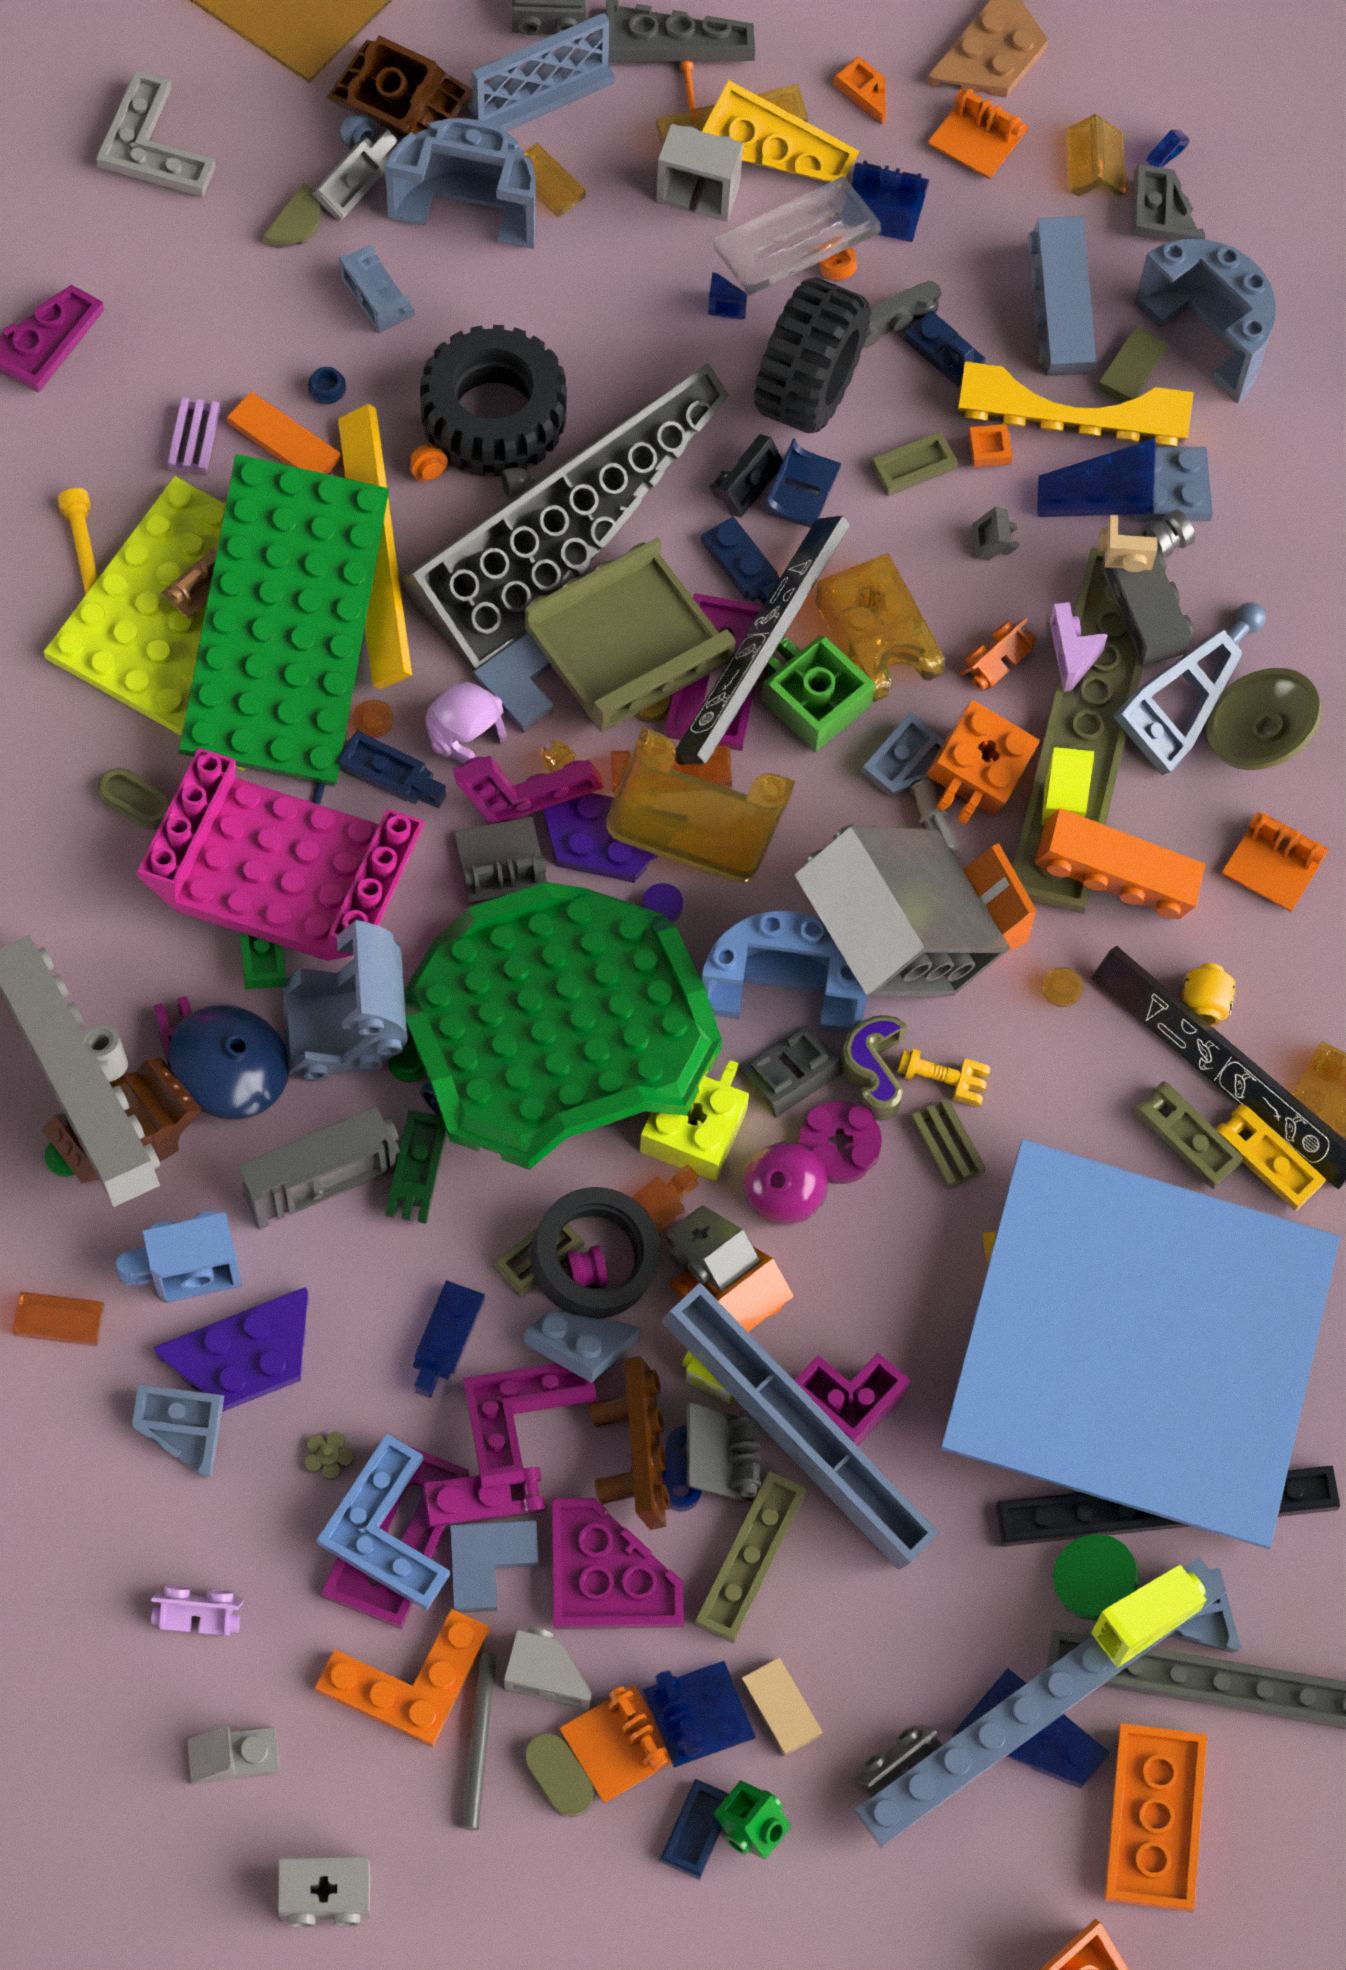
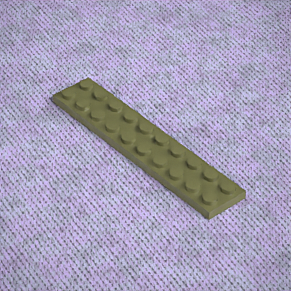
M1093 547L1090 549L1074 616L1079 617L1081 636L1107 634V640L1100 657L1072 691H1063L1061 676L1059 675L1013 864V869L1032 902L1081 914L1085 913L1090 889L1086 888L1080 881L1069 877L1051 875L1047 872L1046 868L1034 864L1044 826L1041 825L1045 777L1054 747L1094 751L1085 818L1106 825L1127 733L1113 716L1134 691L1138 689L1143 668L1101 569L1105 552H1099L1097 548Z

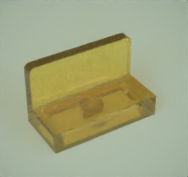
M1097 114L1066 128L1069 191L1079 197L1097 187L1104 186L1117 196L1125 194L1126 181L1122 131Z

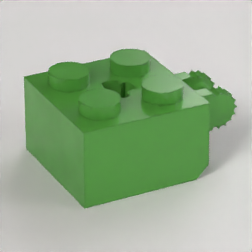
M783 636L776 649L788 662L782 665L775 657L771 656L764 668V671L770 677L763 682L761 701L815 753L872 706L875 683L825 636H818L802 651L787 637Z

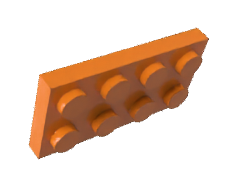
M1120 1723L1118 1726L1104 1901L1191 1913L1194 1911L1208 1734Z

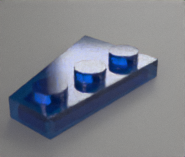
M1154 438L1039 475L1038 516L1154 514L1156 439Z
M1007 1668L954 1731L952 1737L962 1732L1027 1683ZM1063 1714L1006 1757L1029 1765L1035 1771L1081 1789L1108 1757L1110 1752Z

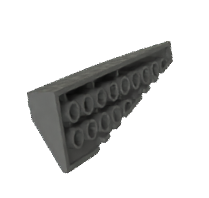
M705 364L399 577L401 585L419 612L473 671L480 668L528 633L525 629V608L534 599L542 595L548 596L562 589L565 583L573 578H578L587 570L598 552L605 548L642 503L644 496L652 487L656 486L664 476L663 473L675 459L679 458L687 448L686 445L697 432L701 431L729 397L728 392L710 364Z

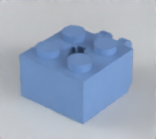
M205 1211L193 1216L192 1220L179 1223L173 1220L157 1222L151 1226V1229L142 1231L146 1247L130 1250L129 1253L126 1251L123 1254L120 1253L121 1255L117 1256V1261H115L120 1282L128 1286L154 1282L158 1297L167 1303L242 1286L226 1212L218 1214L216 1211Z

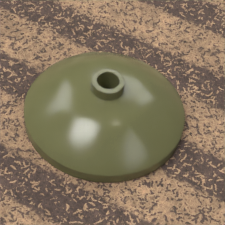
M1267 668L1252 672L1233 682L1221 693L1207 719L1206 733L1208 742L1221 761L1237 769L1261 770L1279 765L1299 753L1316 733L1322 716L1321 698L1314 684L1306 676L1295 670Z

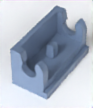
M366 246L349 255L345 254L339 257L341 279L378 333H381L415 316V309L410 304L409 298L403 296L381 264L377 254L374 255L376 251L373 246Z

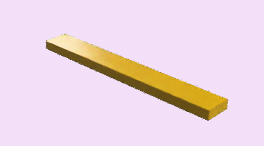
M366 404L338 418L345 478L387 488L377 411L375 407ZM387 500L365 623L372 686L379 690L412 676L389 500Z

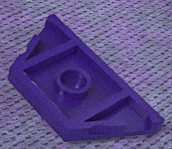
M589 793L543 809L556 866L635 883L647 870V865L650 861L657 859L667 848V843L680 829L683 830L687 826L689 814L596 793Z
M306 1287L155 1346L156 1356L159 1360L165 1361L182 1376V1379L194 1389L203 1393L224 1395L222 1412L297 1383L302 1378L303 1347L305 1346L306 1315L309 1303L308 1291Z

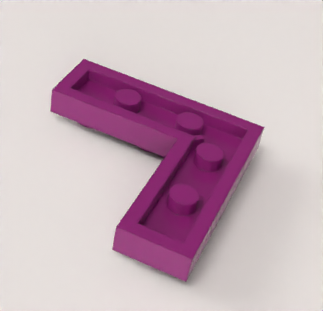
M491 756L474 757L467 760L464 765L452 769L456 784L490 824L511 821L604 788L601 775L590 759L569 762L563 766V769L549 774L540 773L532 775L525 782L517 785L510 781Z
M558 1363L463 1378L482 1488L525 1481L513 1414L596 1401L594 1381L591 1383Z

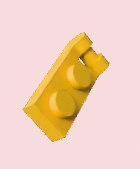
M1240 1104L1231 1113L1232 1118L1226 1124L1221 1122L1215 1128L1244 1157L1243 1163L1294 1211L1299 1209L1323 1186L1326 1179L1246 1105ZM1243 1129L1252 1134L1247 1141L1238 1135Z

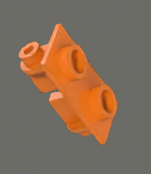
M1024 618L1014 624L1007 620L991 634L995 640L987 647L981 644L965 657L968 664L958 674L962 676L971 672L974 676L972 683L978 690L991 689L1010 671L1001 658L1004 657L1013 667L1034 650L1033 644L1037 641L1036 637L1029 630L1023 631L1021 629L1028 622V619Z

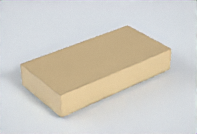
M780 1657L742 1677V1684L784 1757L823 1735L820 1726Z

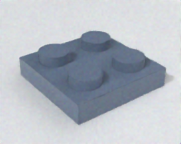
M1207 446L1130 447L1129 467L1134 522H1160L1165 514L1175 509L1182 511L1189 521H1211L1213 511Z

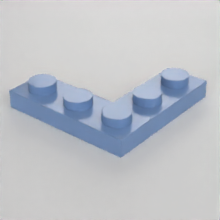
M386 1434L316 1541L320 1547L427 1611L450 1576V1570L379 1528L423 1461L421 1453Z

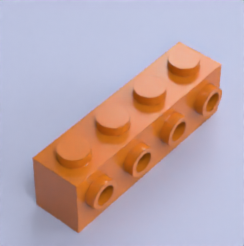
M1061 808L1044 822L1034 862L1035 865L1046 868L1047 872L1051 875L1069 877L1080 881L1090 890L1109 892L1119 896L1127 904L1143 905L1156 910L1158 915L1168 919H1181L1196 907L1205 869V863Z

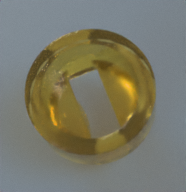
M560 740L550 741L552 747L549 750L543 747L541 751V761L550 773L563 769L564 765L574 761L576 758V753Z

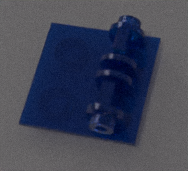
M866 160L863 163L856 162L852 176L853 181L840 226L913 242L930 180L922 178V173H918V175L907 172L900 173V168H896V171H890V166L888 165L882 169L881 166L869 164Z
M725 1661L679 1677L673 1676L671 1671L661 1672L656 1675L655 1680L657 1683L654 1686L643 1689L674 1768L756 1739Z

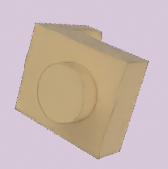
M1110 515L1107 528H1100L1098 551L1105 552L1104 567L1123 568L1129 572L1152 570L1157 554V537L1118 535V515Z

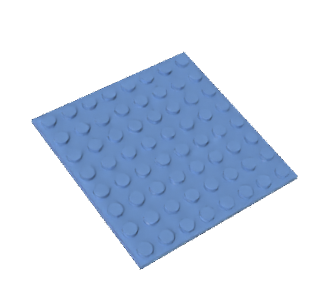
M1022 1139L940 1449L1269 1550L1274 1536L1341 1236Z

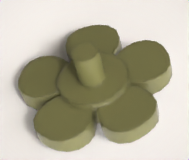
M331 1432L327 1437V1444L322 1436H312L307 1442L309 1451L313 1453L305 1458L307 1470L311 1473H316L322 1469L325 1479H337L341 1472L339 1465L348 1467L354 1459L352 1450L343 1448L345 1445L344 1436L339 1432Z

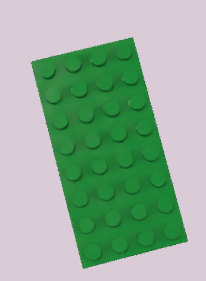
M240 454L235 455L178 754L194 757L199 747L236 759V766L335 787L340 765L336 762L342 754L389 488Z

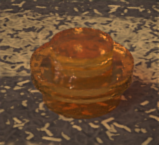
M371 699L364 701L354 712L356 729L372 738L382 737L393 725V711L387 703L381 700Z

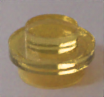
M1065 967L1055 968L1048 972L1044 978L1042 985L1043 994L1051 1004L1057 1007H1068L1080 999L1083 992V981L1078 973L1072 969Z

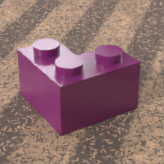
M877 1352L851 1382L819 1355L811 1361L794 1381L859 1447L905 1397L910 1379Z

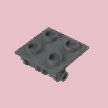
M533 817L454 831L469 904L489 901L547 882L545 860L541 856Z
M687 1403L686 1486L746 1503L752 1502V1497L757 1495V1489L761 1487L759 1464L761 1463V1456L752 1454L761 1450V1444L753 1442L760 1439V1425L746 1410L740 1411V1417L694 1403Z

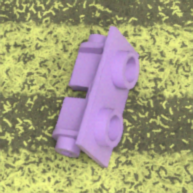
M166 1585L164 1586V1591H157L152 1597L151 1602L161 1603V1608L153 1607L151 1624L159 1625L160 1630L190 1632L192 1616L200 1617L199 1633L229 1636L230 1632H239L240 1615H233V1610H239L244 1599L233 1598V1592L227 1590L211 1589L207 1590V1595L190 1594V1588L186 1586Z

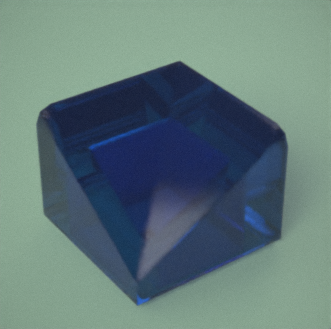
M712 272L708 315L745 319L748 294L721 275Z

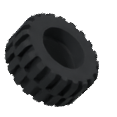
M817 277L805 279L801 282L800 286L796 287L775 324L776 327L769 338L766 352L760 364L761 368L757 374L754 404L761 415L809 434L819 432L821 428L827 425L829 418H832L836 412V408L841 403L845 390L851 382L853 372L860 359L861 350L866 341L871 309L864 296Z
M493 324V329H483L482 325L471 327L470 333L463 334L460 331L450 336V344L441 343L434 350V357H430L423 368L424 376L420 379L421 418L429 443L435 444V447L441 449L447 458L450 456L452 466L460 470H464L466 466L471 468L472 474L484 476V472H494V477H499L504 469L520 467L527 470L528 463L532 462L534 465L540 463L546 458V450L549 452L553 451L559 443V435L564 432L566 424V377L563 367L558 365V357L553 350L549 348L545 350V342L536 336H532L531 339L526 337V331L514 327L513 331L504 330V325ZM486 383H502L512 386L522 392L529 400L518 412L496 419L476 416L467 411L458 402L470 389Z

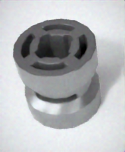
M1179 509L1165 514L1162 521H1152L1141 529L1142 536L1157 537V549L1159 548L1162 551L1164 559L1171 556L1175 548L1184 549L1195 541L1193 527L1187 516Z

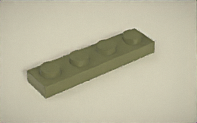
M770 1470L768 1471L695 1620V1626L734 1644L807 1494L808 1488Z

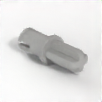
M925 779L911 786L910 793L913 795L921 815L919 820L920 826L927 830H938L952 854L957 852L959 845L948 821L950 812L948 809H945L943 812L936 807L940 798L934 781Z

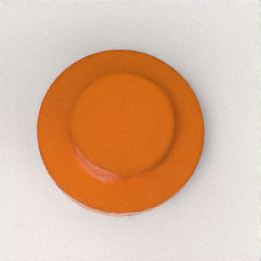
M423 445L417 448L410 457V471L413 477L423 482L438 478L448 464L445 453L433 445Z

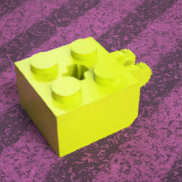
M730 1060L722 1071L720 1081L707 1077L710 1071H706L699 1084V1093L687 1116L651 1112L641 1133L640 1152L717 1182L748 1107L749 1093L731 1086L739 1064ZM696 1120L697 1125H690L688 1121Z

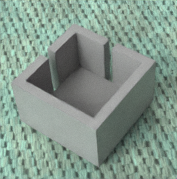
M671 123L658 158L656 202L688 211L699 179L702 177L706 181L695 213L728 222L740 187L743 142L735 141L728 136L705 133L691 126H679Z

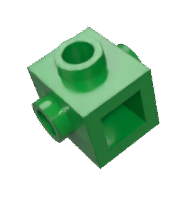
M742 1780L737 1783L713 1813L727 1833L725 1837L726 1842L735 1851L742 1855L750 1852L764 1860L776 1845L781 1842L791 1827V1824L782 1812L784 1807L782 1802L774 1794L767 1790H760Z

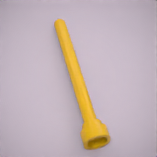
M71 488L61 492L57 499L60 513L65 515L66 520L71 523L86 595L98 579L85 519L88 517V510L91 509L88 492L85 489Z

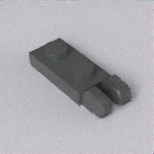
M928 280L871 307L870 324L866 332L864 347L873 345L882 335L893 329L895 331L904 329L911 323L913 318L920 320L931 310L936 313L939 306V297L941 296L940 285H937V282Z

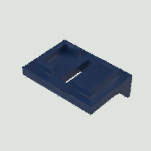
M793 438L766 499L764 512L811 528L815 520L820 518L842 463L805 450ZM787 480L802 485L804 487L819 491V493L815 494L813 492L795 487L793 485L785 483V481Z

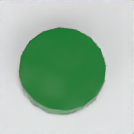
M1100 1534L1079 1537L1067 1545L1056 1559L1052 1575L1055 1592L1065 1608L1079 1618L1097 1621L1102 1611L1138 1590L1140 1581L1136 1560L1127 1546L1112 1536Z

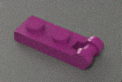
M540 1467L523 1468L525 1481L482 1488L480 1475L423 1483L421 1491L427 1528L546 1511L545 1497L540 1496L538 1482L542 1481ZM521 1485L523 1499L512 1501L510 1487Z

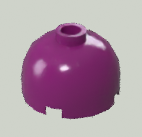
M780 1142L764 1147L753 1156L746 1167L743 1184L747 1201L758 1215L769 1222L789 1226L805 1222L812 1217L811 1215L817 1211L819 1206H822L826 1199L828 1178L825 1166L815 1153L800 1144Z

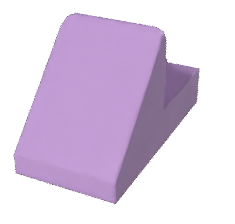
M1070 602L1054 604L1050 619V627L1064 692L1072 691L1100 657L1107 640V634L1081 636L1079 617L1072 616Z

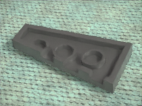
M606 0V16L609 19L608 62L755 61L754 24L706 16L704 20H698L687 15L688 12L673 10L672 15L652 12V6L636 4L634 9L619 6V0Z

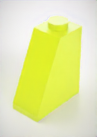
M1178 1565L1102 1611L1091 1634L1116 1668H1119L1198 1613L1207 1601L1204 1597V1586L1194 1573H1186L1183 1567Z

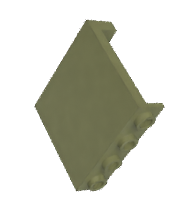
M658 537L648 543L642 542L635 545L627 554L614 561L607 560L601 563L595 571L582 578L569 580L562 589L548 596L542 595L537 597L525 608V629L601 733L727 665L735 653L736 640L728 629L721 633L717 631L660 555L661 541Z

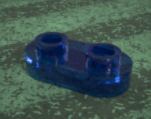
M687 1425L679 1426L669 1434L665 1448L667 1470L662 1471L663 1484L666 1486L670 1497V1509L678 1512L694 1508L702 1496V1490L686 1486L687 1456L682 1455L679 1448L687 1445ZM678 1485H683L688 1489L689 1493L684 1497H678L673 1493V1489Z

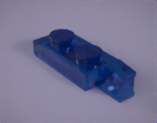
M447 1280L445 1281L415 1353L413 1368L420 1370L414 1386L416 1387L415 1393L431 1398L439 1378L449 1380L451 1374L455 1375L485 1302V1294Z

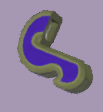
M887 1015L870 1017L853 1028L847 1034L840 1060L844 1076L852 1085L861 1088L859 1105L869 1108L875 1120L893 1118L899 1110L903 1094V1088L879 1054L905 1038L907 1025L899 1018Z

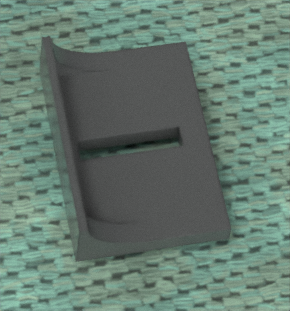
M807 1025L740 1068L741 1073L767 1101L775 1117L842 1074L840 1060ZM784 1055L802 1074V1077L798 1079L779 1058Z

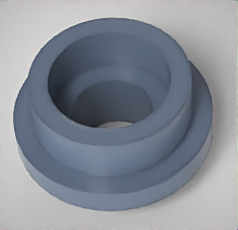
M355 113L348 116L340 130L344 144L352 149L366 137L372 142L376 132V123L365 114Z

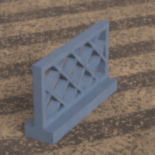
M605 13L473 70V103L467 105V115L469 118L490 123L507 132L614 84L615 75L608 66L609 19ZM594 32L588 40H584L589 34ZM561 47L555 55H552L555 49ZM576 48H578V52L571 59H569L568 57L573 53V51ZM528 62L522 70L519 69L523 63ZM543 63H546L539 73H535ZM496 76L490 84L484 83L485 80ZM510 78H514L506 88H503V85Z

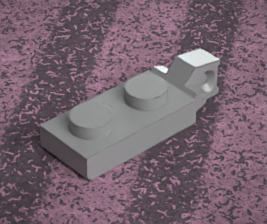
M386 130L383 134H378L372 142L367 137L351 149L313 191L312 195L337 221L343 219L385 173V165L388 160L385 155L398 140L389 130Z

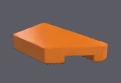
M857 56L833 77L832 85L882 125L886 121L885 77L860 56Z

